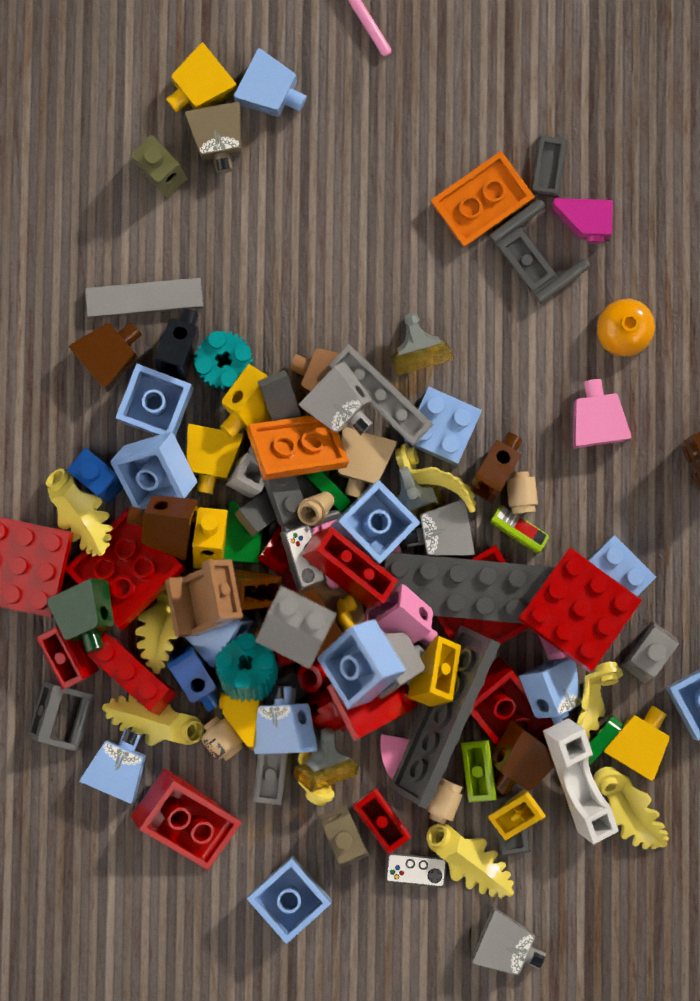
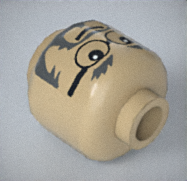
M216 716L203 726L206 732L202 735L201 741L215 759L224 758L227 761L244 748L243 740L226 718L220 720Z

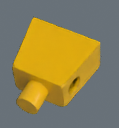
M202 42L172 74L171 78L177 90L168 96L166 101L176 113L188 103L194 110L211 107L233 96L237 90V84Z
M250 364L246 366L222 399V404L230 413V416L220 425V428L231 438L242 428L247 431L249 424L270 421L258 381L268 376Z
M188 423L187 462L193 474L199 475L196 492L213 495L216 479L228 480L245 437L243 434L237 433L231 438L223 430Z
M198 507L193 539L194 568L202 569L201 563L207 560H223L228 522L227 510ZM209 550L214 552L215 554L206 555L203 554L202 551Z
M651 706L644 720L631 714L624 721L621 731L603 752L648 780L653 781L670 736L659 730L667 714L654 706Z

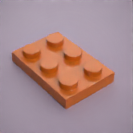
M500 151L431 199L430 203L464 249L534 200L535 196L503 152Z
M312 415L248 425L247 434L263 480L346 468L349 463L339 432L332 431Z

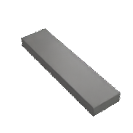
M201 278L85 288L88 318L204 308Z
M350 344L329 364L333 368L335 365L345 362L371 397L369 405L412 446H415L434 426L425 415Z
M291 687L292 704H295L297 688ZM273 688V693H268L269 697H266L265 706L274 705ZM288 753L258 754L252 802L273 805L282 804Z

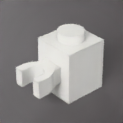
M252 445L249 447V453L236 461L225 484L250 499L259 494L265 485Z

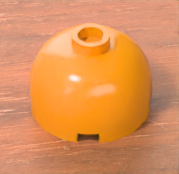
M630 298L616 300L607 305L599 315L597 337L603 348L613 355L623 357L635 356L644 351L653 340L655 333L654 317L650 309L640 301Z

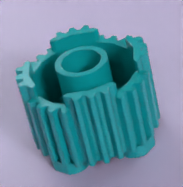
M215 331L210 333L209 337H205L206 341H201V346H197L199 351H195L197 356L194 358L195 367L199 377L207 387L210 386L212 390L216 388L217 392L221 390L226 392L227 389L229 390L248 364L254 366V357L251 348L244 341L243 337L239 338L238 334L233 335L231 331L228 334L226 331ZM229 356V360L232 362L231 365H224L223 368H220L218 360Z
M243 633L237 637V640L231 639V643L226 642V647L222 646V652H218L216 655L215 666L223 691H225L227 696H230L231 700L241 698L242 702L245 699L248 702L251 699L263 701L264 696L268 698V693H273V686L276 685L275 680L278 679V667L273 650L255 642L256 638L252 634Z

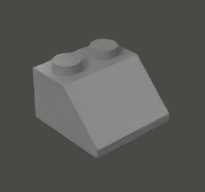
M281 586L255 642L310 669L337 614Z

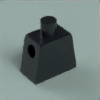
M182 309L179 320L170 318L155 355L156 371L182 381L186 380L199 341V330L196 326L198 313L189 309Z

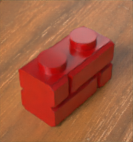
M58 626L36 637L63 690L99 671L96 663L87 656L83 641H66Z
M377 787L352 804V807L388 855L412 837Z

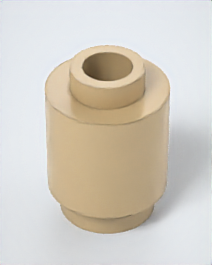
M529 472L511 473L512 479H507L506 484L509 508H512L513 515L536 512L535 505H538L535 477H529Z
M441 778L435 797L431 800L428 809H425L430 813L429 819L441 824H445L447 820L453 821L463 796L460 794L463 787Z

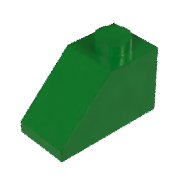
M230 501L223 560L232 559V562L260 565L258 557L268 542L262 541L263 535L260 532L253 537L234 515L240 509V506L236 502Z

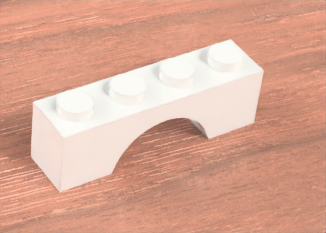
M568 718L544 730L543 733L577 832L593 845L619 832L611 806L597 788L589 768L588 759L593 753L585 729Z

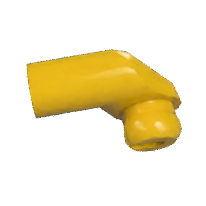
M351 595L346 596L344 599L340 598L336 603L337 621L343 633L351 626L356 625L349 613L357 609V604Z

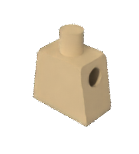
M346 427L342 430L341 441L349 463L346 468L338 469V476L348 478L344 495L358 498L363 493L365 484L371 485L381 479L394 453L397 441L366 432L359 435L355 429Z

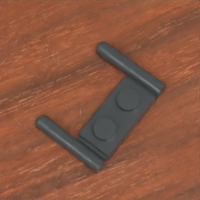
M537 199L492 232L489 237L497 245V248L531 293L534 294L537 301L542 304L588 270L590 263L588 260L582 259L559 277L556 276V273L525 232L520 229L521 225L545 208L544 202Z
M290 476L263 480L279 525L281 524V531L284 532L303 525L304 523L298 517V507L303 500V496L296 477ZM338 509L330 510L323 522L316 526L338 519L341 516V512Z

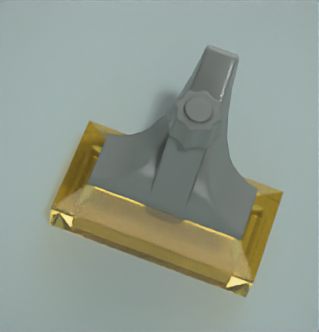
M417 313L405 315V340L397 348V351L391 355L393 367L397 375L454 360L451 348L446 340L439 339L438 336H431L421 329L418 324L419 318Z
M408 466L399 469L401 491L393 495L415 517L446 505L439 486L430 484L419 485L413 478Z
M313 725L317 751L312 752L311 757L306 763L295 766L293 777L310 792L356 776L359 765L349 758L345 752L335 748V732L332 728L324 727L320 731Z

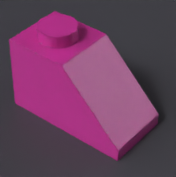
M554 198L552 211L579 239H587L588 244H603L604 240H609L612 235L613 200Z

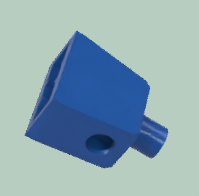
M86 447L67 468L70 474L108 504L123 489L116 472Z
M188 643L170 654L167 666L190 702L193 703L199 700L206 712L216 708L219 705V699L213 690L217 688V682L197 650ZM200 678L203 682L200 685H194L192 680Z

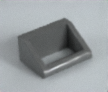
M44 680L27 737L37 742L78 751L94 694L71 687L63 690L60 684ZM63 693L81 697L68 742L50 737Z

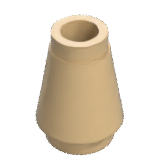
M324 491L303 499L298 507L299 519L309 526L321 524L334 505L333 495Z

